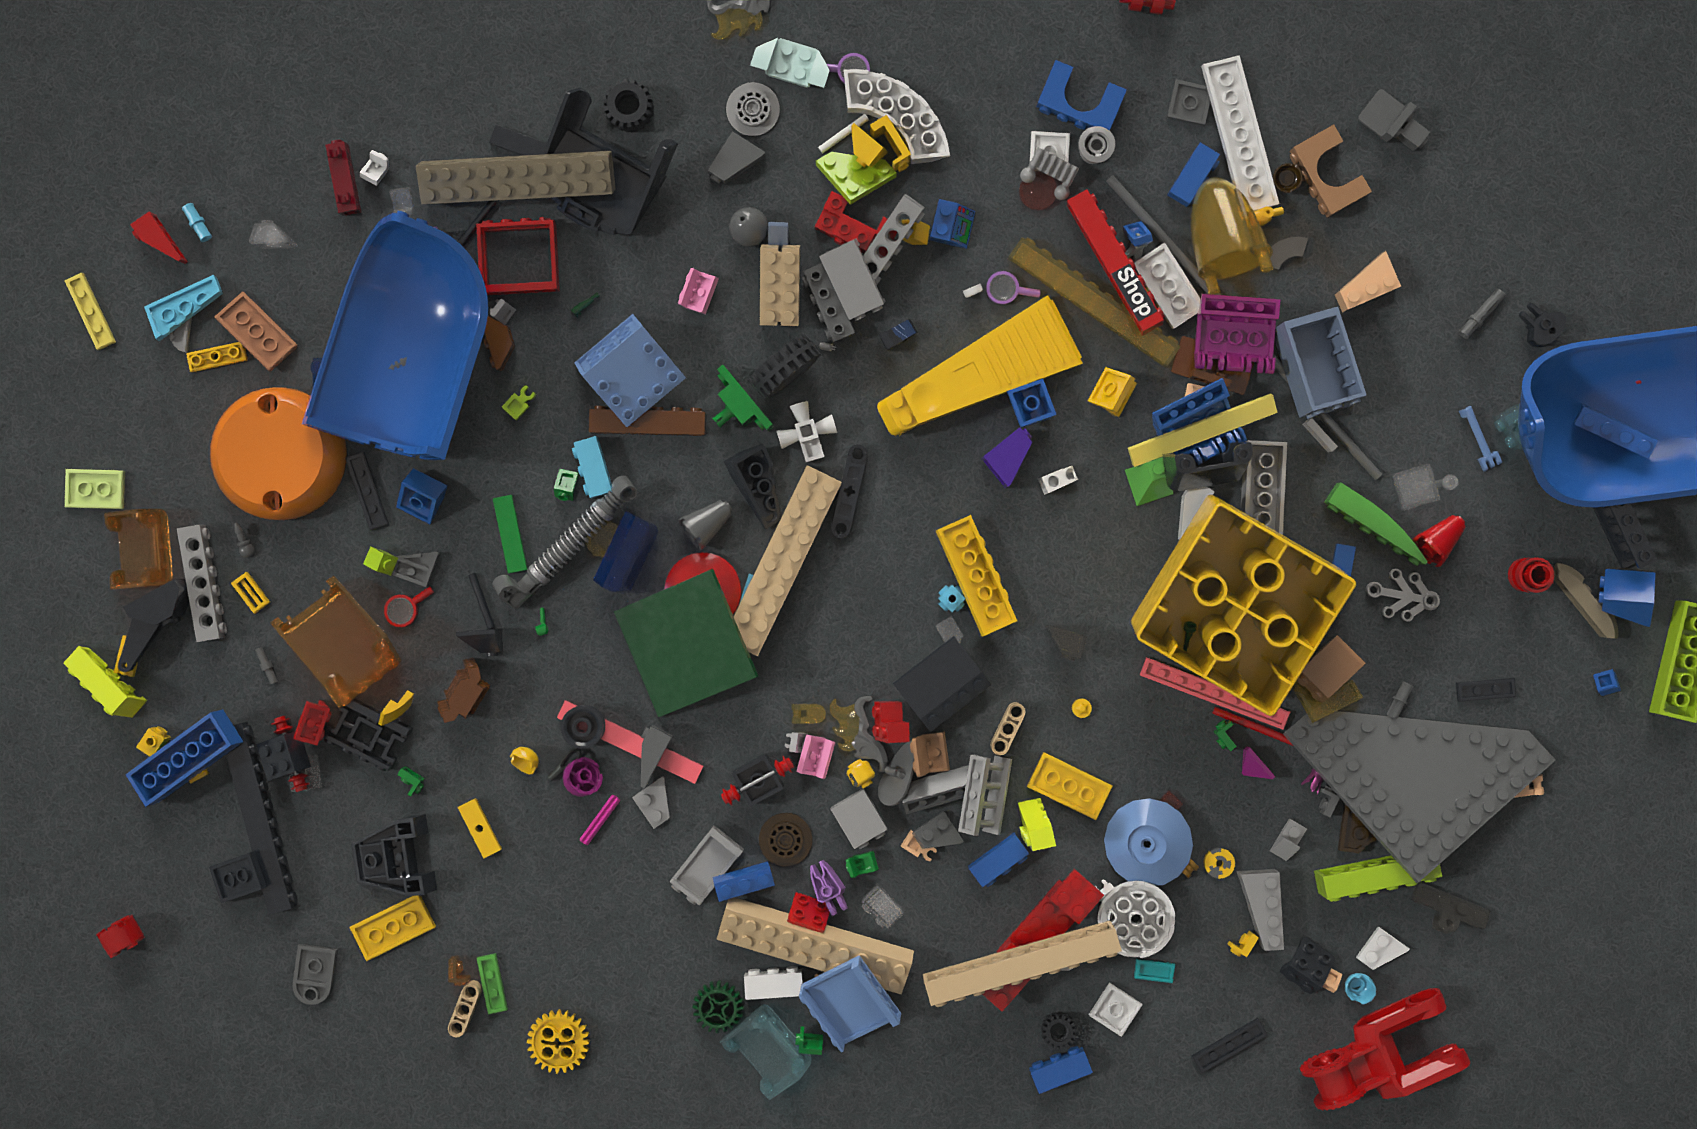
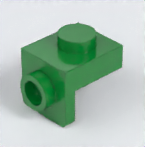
M1230 720L1219 722L1215 726L1217 729L1213 732L1219 738L1216 740L1223 750L1226 748L1232 751L1237 746L1225 732L1234 725Z
M874 851L856 854L846 859V869L851 878L879 869Z
M801 1026L800 1033H796L795 1044L799 1045V1053L822 1055L823 1035L804 1033L805 1027Z

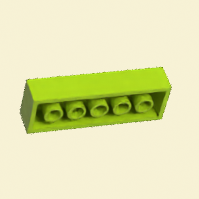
M1676 600L1649 712L1697 723V603Z
M1392 855L1314 871L1318 893L1331 902L1339 901L1344 896L1349 898L1359 897L1360 893L1364 892L1368 894L1378 893L1379 889L1384 888L1394 890L1398 889L1399 885L1404 884L1406 886L1417 885ZM1440 864L1421 881L1434 882L1437 880L1436 878L1442 877Z

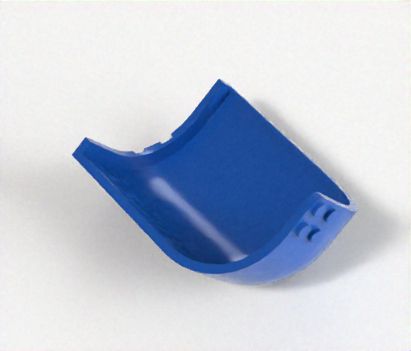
M402 211L392 213L377 223L364 243L346 284L302 425L363 445L364 443L368 445L373 443L376 444L375 448L403 456L415 458L416 455H420L419 458L423 460H445L488 317V298L483 277L473 258L460 243L443 231L429 226L427 221L419 218L414 220L409 218V214ZM407 357L405 366L399 365L400 368L398 369L397 367H394V370L388 369L391 364L395 365V361L400 363L399 359Z
M1697 326L1571 343L1543 354L1529 366L1522 381L1518 430L1525 456L1538 483L1545 492L1561 502L1581 507H1605L1697 495ZM1641 380V384H1637L1635 382ZM1582 405H1586L1657 438L1658 443L1649 459L1575 425L1574 420Z

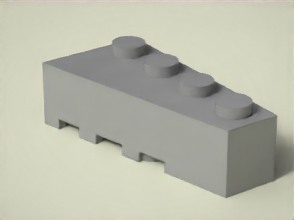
M1275 869L1237 871L1254 929L1259 937L1260 947L1264 951L1284 950L1280 872Z

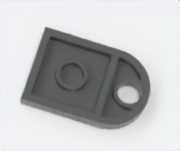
M305 944L298 945L293 977V991L301 1002L314 1005L324 1001L329 996L333 986L337 949ZM312 989L315 991V999L307 997V990Z

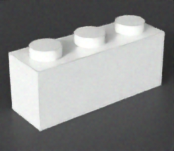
M797 966L787 967L786 970H779V968H768L764 972H760V969L748 970V973L744 975L745 999L799 996L801 984H803L802 969H798Z

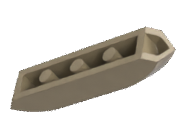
M1556 563L1553 567L1554 581L1599 637L1618 639V626L1614 615L1602 611V603H1599V599L1593 597L1590 587L1583 584L1585 578L1574 568Z

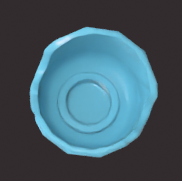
M1355 973L1347 978L1345 992L1352 1001L1366 1004L1371 1002L1376 996V986L1373 980L1366 974Z

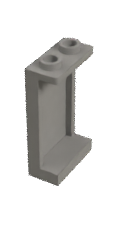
M857 238L819 256L848 319L855 318V321L865 317V313L870 310L874 313L882 309V305L886 302L882 298L858 247L860 244Z
M713 826L670 880L671 887L678 893L682 891L687 895L686 899L695 905L697 903L701 905L714 888L712 877L725 874L744 849L716 826Z

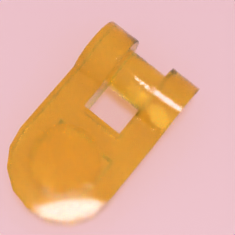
M791 704V710H793L792 724L820 723L825 718L826 711L820 704ZM801 710H807V717H801Z

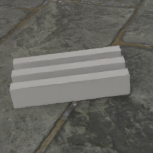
M1312 418L1307 419L1302 424L1327 452H1332L1338 447Z

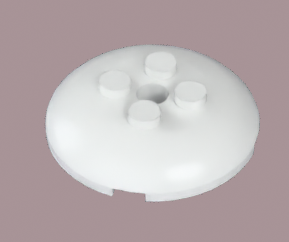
M1128 881L1114 887L1103 899L1098 911V924L1110 920L1115 927L1122 950L1117 953L1126 957L1143 958L1157 953L1169 942L1174 932L1175 911L1167 895L1157 886L1144 881ZM1139 914L1141 916L1140 920L1137 922L1131 921L1132 915Z

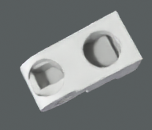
M1073 466L1060 469L1038 479L1044 495L1078 480Z

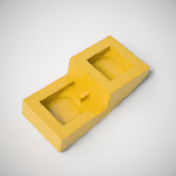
M407 690L398 703L390 700L381 712L378 724L383 726L400 717L411 706L414 694Z

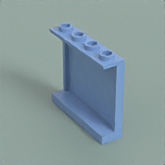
M860 955L801 984L799 993L801 1002L807 1005L812 1017L818 1020L821 1029L829 1035L832 1044L835 1047L837 1046L840 1052L844 1051L846 1043L889 1022L893 1027L900 1024L901 1012Z

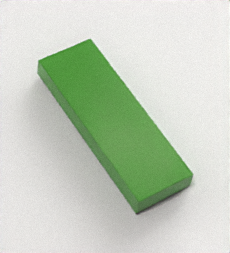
M497 954L477 957L488 1014L507 1011L508 1008Z

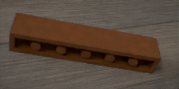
M595 406V409H589V432L596 434L706 436V412H702V408H690V411H683V408L672 407L671 411H664L663 407H652V410H647L626 427L612 410L606 409V406Z

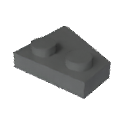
M431 552L396 556L398 560L391 575L428 587L440 553Z
M944 811L912 832L922 849L962 844L964 842Z

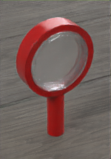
M431 586L413 598L407 595L391 597L384 607L386 620L396 627H405L412 624L418 614L417 604L434 593Z

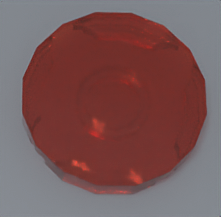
M1037 171L1035 172L1034 181L1031 183L1021 182L1019 195L1026 207L1039 211L1052 205L1056 199L1054 191L1057 185L1052 176Z

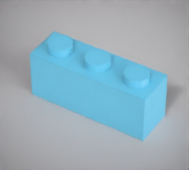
M594 436L574 442L575 447L572 448L575 459L578 458L580 463L578 471L580 477H584L586 483L583 485L586 496L589 495L593 499L608 494L609 490L612 491V483L598 437Z

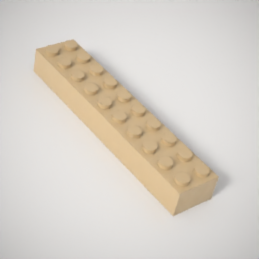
M808 465L733 616L748 652L756 656L761 651L842 483Z
M735 897L728 899L717 940L824 972L860 955L884 990L902 994L912 965L913 950L826 925L824 933H820L787 922L789 913Z
M1109 920L925 973L923 977L931 1006L940 1007L946 1005L947 1001H961L971 994L974 996L982 995L985 993V990H999L1009 983L1017 985L1022 983L1023 979H1037L1042 976L1041 974L1048 972L1049 974H1055L1065 967L1069 969L1076 968L1082 962L1093 963L1103 956L1107 958L1118 955L1117 952L1122 950L1116 929Z

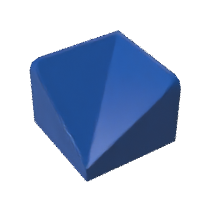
M1613 669L1593 675L1597 690L1601 696L1621 691L1617 675Z

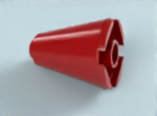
M1451 515L1412 539L1428 561V564L1433 562L1437 564L1435 567H1440L1445 563L1466 528L1465 521L1460 516Z

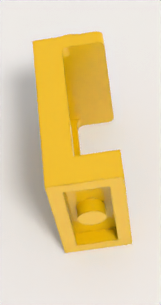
M887 114L870 124L872 138L876 139L884 134L898 156L892 162V168L895 171L901 172L909 167L908 163H910L911 153Z

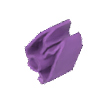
M822 860L819 863L823 875L820 874L815 864L811 865V880L817 900L821 903L825 902L831 915H835L837 910L832 901L833 898L836 897L843 911L847 909V904L842 895L846 887L833 868Z

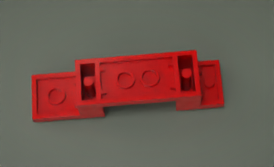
M1073 869L1063 882L1060 879L996 952L1064 934L1075 921L1080 924L1103 898L1104 894L1076 869ZM1030 978L1023 979V982L1017 985L1006 984L999 990H985V993L982 995L999 1010L1003 1011L1030 981Z

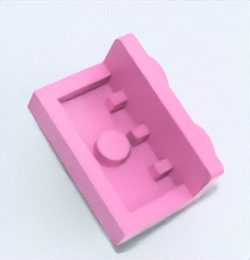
M691 268L686 276L684 288L679 295L678 304L686 309L706 315L719 278Z
M806 734L796 772L825 779L835 742L823 737Z

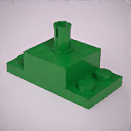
M721 365L717 369L720 373L717 376L727 387L719 392L718 396L726 404V408L712 419L717 422L716 424L720 428L732 417H737L744 427L755 419L754 421L762 431L766 429L769 432L774 428L773 424L726 367Z

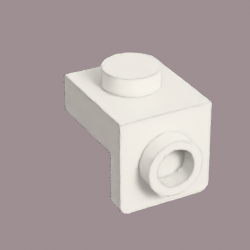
M372 150L369 161L360 171V177L377 186L389 170V159L384 154Z

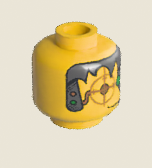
M859 759L848 766L847 775L854 787L862 786L864 789L873 783L871 779L875 777V773L868 761Z

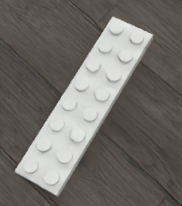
M1240 55L1203 64L1201 68L1240 213L1245 214L1257 211L1266 206H1277L1279 200Z

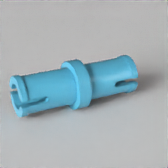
M188 203L184 205L182 211H184L190 221V227L194 228L200 241L206 242L210 240L212 235L204 224V218L200 217L195 209L194 204Z

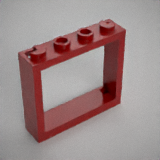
M540 217L537 221H532L531 218H521L518 222H513L512 219H502L500 223L486 220L482 221L481 224H476L478 265L485 283L487 295L560 291L557 231L554 220ZM549 229L552 281L489 285L486 232Z

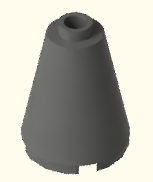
M719 500L678 519L680 527L682 525L685 526L683 532L696 547L699 546V550H702L732 516V507L727 501Z

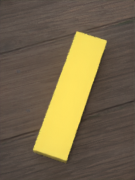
M84 273L65 280L96 349L101 350L116 343Z

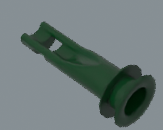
M596 292L588 300L574 306L571 311L575 316L580 314L581 311L594 302L593 299L595 297L599 298L600 295Z
M1192 621L1184 623V651H1187L1189 640L1196 631L1197 625Z

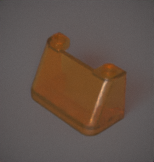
M133 509L104 513L107 529L111 532H118L121 570H115L110 575V590L161 586L173 579L169 523L167 513L163 509Z

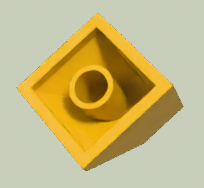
M853 123L851 129L853 151L858 157L856 161L864 168L866 165L872 168L888 151Z

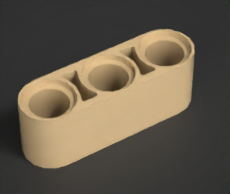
M1013 702L1009 704L992 738L990 746L996 755L1007 753L1026 712L1020 703ZM1015 706L1021 708V713L1018 716H1012L1011 709ZM1005 724L1013 726L1011 733L1006 734L1003 732ZM998 741H1003L1005 745L1001 751H997L994 748L995 743Z
M478 981L468 982L461 991L448 1025V1032L453 1037L462 1036L469 1027L482 993V985ZM468 987L475 988L476 994H470ZM461 1005L468 1006L469 1012H464L461 1009ZM454 1023H460L462 1030H457Z

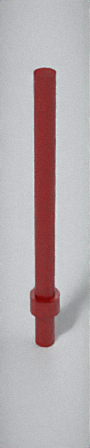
M1214 707L1212 712L1214 715L1292 745L1280 732Z

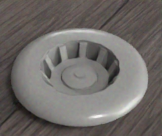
M754 82L745 83L737 87L729 96L726 105V113L730 124L738 132L748 136H758L768 132L777 122L780 112L779 101L775 93L769 87Z

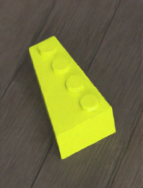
M78 646L64 662L68 667V672L80 680V685L92 693V698L104 706V711L111 716L118 715L132 718L147 702L143 696L137 697L133 693L135 689L131 685L119 681L120 675L114 673L112 669H106L108 665L90 648Z
M1037 798L1018 802L1023 825L1019 828L1021 837L1027 847L1030 846L1032 851L1056 846L1052 826L1046 811H1043L1044 806L1041 803V799Z

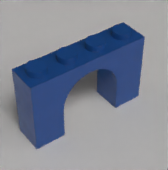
M1055 60L1036 106L1039 108V111L1047 115L1050 113L1057 115V119L1063 122L1069 120L1075 123L1074 125L1077 128L1083 130L1093 126H1100L1110 131L1127 89L1109 82L1100 104L1096 108L1087 112L1077 111L1067 103L1064 93L1073 67Z

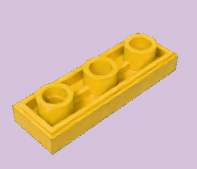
M240 342L186 353L190 372L248 361L246 349ZM218 354V359L215 360L214 356Z
M475 798L458 807L483 858L500 851L502 848L477 799ZM481 825L483 827V831H479L477 826Z

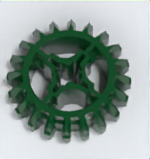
M718 980L717 986L711 981L710 988L706 984L703 985L704 991L699 989L697 992L699 996L694 997V1001L697 1003L693 1004L692 1008L697 1010L694 1011L693 1015L700 1016L696 1022L700 1023L703 1021L701 1026L703 1029L707 1025L709 1026L708 1032L716 1028L715 1032L719 1033L720 1028H722L725 1033L727 1032V1026L732 1030L734 1028L733 1023L739 1024L738 1018L743 1017V1013L740 1011L744 1010V1005H741L744 999L737 998L740 995V991L733 993L734 985L730 989L727 988L728 982H725L723 987L720 980ZM713 993H722L727 996L725 998H718ZM708 996L711 1007L708 1011L704 1012L703 1001ZM730 1002H733L734 1012L729 1017L726 1007ZM717 1003L722 1005L720 1011L714 1009ZM712 1016H718L721 1018V1020L724 1021H714L710 1018Z

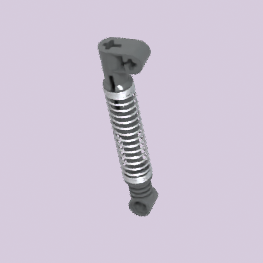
M627 476L617 477L612 483V491L609 490L608 494L590 505L591 510L586 509V514H582V518H577V522H573V527H569V531H565L564 535H560V540H556V544L551 545L552 548H547V553L544 552L543 557L538 558L539 561H534V564L529 566L527 573L518 582L508 575L496 577L492 585L498 597L511 607L519 609L541 586H545L550 582V577H554V573L559 572L558 569L563 568V564H567L568 559L572 560L571 556L576 555L575 552L577 550L580 551L578 545L580 544L585 547L582 541L589 542L587 536L593 538L592 531L598 534L595 528L602 529L599 525L600 523L606 525L604 519L606 521L613 519L616 509H619L623 502L632 501L637 496V489Z

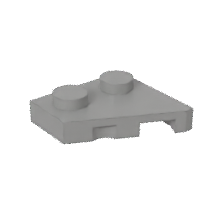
M663 776L632 797L653 829L670 818L665 778Z

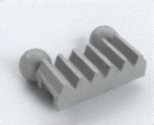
M1037 147L1029 166L1021 171L1020 177L1023 182L1031 183L1036 176L1035 169H1038L1063 183L1055 188L1054 195L1059 200H1065L1070 194L1069 186L1073 182L1079 168Z

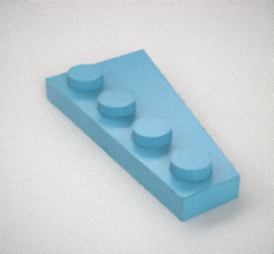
M215 275L144 306L156 340L161 341L223 294Z

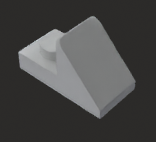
M1289 818L1270 852L1287 861L1300 849L1297 845L1307 829Z

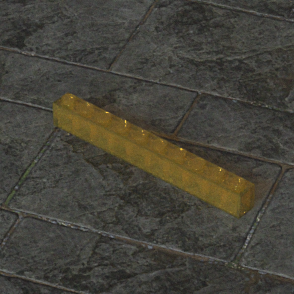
M1022 237L1008 257L1011 262L1163 367L1169 365L1181 347L1175 338L1163 335L1159 327L1142 336L1123 303L1118 304L1114 301V296L1107 292L1104 294L1098 290V285L1091 281L1088 283L1082 279L1084 276L1078 271L1074 270L1072 272L1067 268L1068 265L1062 260L1058 259L1056 261L1051 257L1052 254L1046 249L1040 250L1030 238L1025 239Z

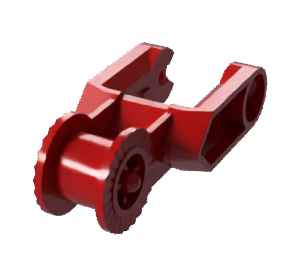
M1430 988L1422 990L1363 1016L1353 1026L1355 1041L1342 1048L1326 1050L1324 1053L1314 1055L1312 1058L1304 1061L1300 1067L1302 1075L1313 1077L1320 1092L1314 1098V1104L1317 1109L1334 1110L1335 1108L1347 1106L1359 1100L1366 1091L1376 1089L1383 1099L1404 1097L1466 1069L1471 1063L1464 1048L1460 1049L1456 1044L1443 1046L1434 1050L1430 1055L1404 1066L1391 1033L1420 1020L1437 1016L1445 1011L1446 1004L1440 989Z

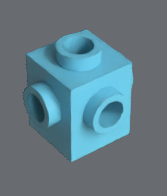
M945 585L938 592L940 594L938 597L940 602L938 604L946 612L948 610L951 612L956 610L958 612L965 605L963 601L966 598L963 596V592L958 585L955 587L953 585L949 587ZM950 595H954L956 597V600L954 602L949 601L948 598Z

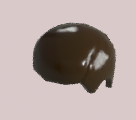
M1282 164L1273 174L1274 185L1279 191L1285 193L1294 192L1303 181V173L1295 164Z

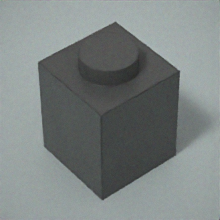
M1412 118L1402 127V132L1396 138L1414 151L1418 147L1421 149L1427 143L1428 139L1426 137L1430 131Z

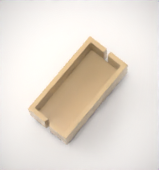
M762 244L760 247V325L777 326L778 322H781V326H799L800 245H783L781 252L778 251L779 245Z

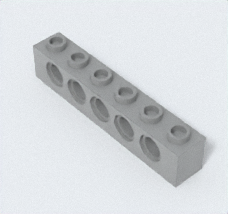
M906 194L902 197L863 255L867 266L870 262L877 265L876 272L870 271L876 285L881 280L879 275L882 270L886 272L891 265L890 258L892 255L897 256L902 249L901 242L903 239L908 240L914 230L911 228L915 222L919 223L925 215L922 212L925 207ZM901 214L909 216L910 222L908 224H903L900 221ZM891 230L898 232V240L890 238L889 232ZM880 246L887 248V256L879 254L878 249Z
M206 525L177 528L196 642L225 638L227 627L222 622L221 615H223L224 611L218 599L220 588L215 582L217 570L212 565L211 558H213L214 553L212 547H209L208 542L210 531L206 528ZM196 540L200 544L198 550L194 549V542ZM199 559H201L203 562V566L201 569L197 567V561ZM202 578L206 580V586L204 588H202L200 585V581ZM205 597L210 601L207 607L203 603ZM208 616H211L213 619L211 626L207 623Z

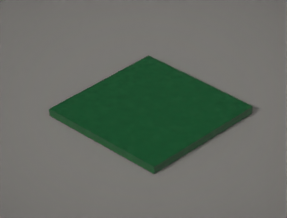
M713 569L614 611L658 717L758 677Z

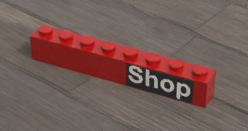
M1086 189L1068 199L1067 207L1143 336L1163 325L1164 313L1160 307L1157 308L1155 306V298L1151 291L1147 292L1144 285L1146 283L1141 274L1137 275L1134 270L1136 266L1133 260L1127 258L1124 244L1117 241L1115 237L1117 233L1114 227L1107 224L1106 220L1108 218L1104 210H1099L1096 205L1098 204L1097 198Z

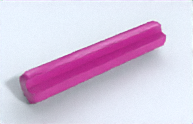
M615 795L610 796L581 836L580 841L583 844L588 845L620 802L618 797Z

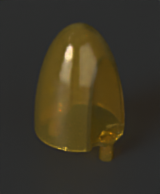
M1217 177L1209 178L1203 182L1196 192L1192 205L1191 234L1198 266V276L1205 280L1208 294L1215 295L1221 292L1217 279L1238 276L1259 266L1261 272L1271 271L1274 268L1270 259L1273 255V250L1268 244L1249 202L1235 185L1223 178Z

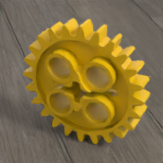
M560 1009L556 1015L551 1010L549 1017L544 1013L542 1019H536L537 1025L532 1024L531 1028L534 1031H529L528 1033L532 1038L528 1039L527 1043L532 1045L527 1050L534 1052L530 1058L536 1057L535 1064L541 1062L542 1070L548 1066L549 1073L553 1068H555L556 1074L559 1073L560 1068L566 1073L568 1066L573 1070L575 1068L574 1063L580 1065L581 1060L579 1058L584 1059L586 1055L583 1052H588L589 1050L585 1046L590 1042L589 1039H585L589 1032H583L586 1025L580 1026L581 1018L577 1021L574 1020L575 1013L569 1017L568 1010L564 1015L561 1014ZM545 1028L552 1029L553 1035H547ZM564 1029H571L573 1035L567 1036L564 1033ZM556 1038H559V1041L562 1042L560 1045L555 1041ZM550 1047L553 1050V1054H547L544 1048ZM563 1048H570L572 1050V1054H565Z

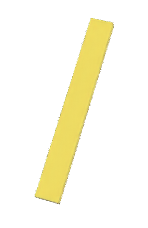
M1272 394L1265 395L1128 447L1132 465L1134 467L1162 457V454L1173 453L1277 413L1274 397Z

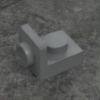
M1325 786L1323 789L1320 787L1319 791L1327 794V797L1323 798L1320 802V813L1331 817L1340 797L1335 795L1332 788Z

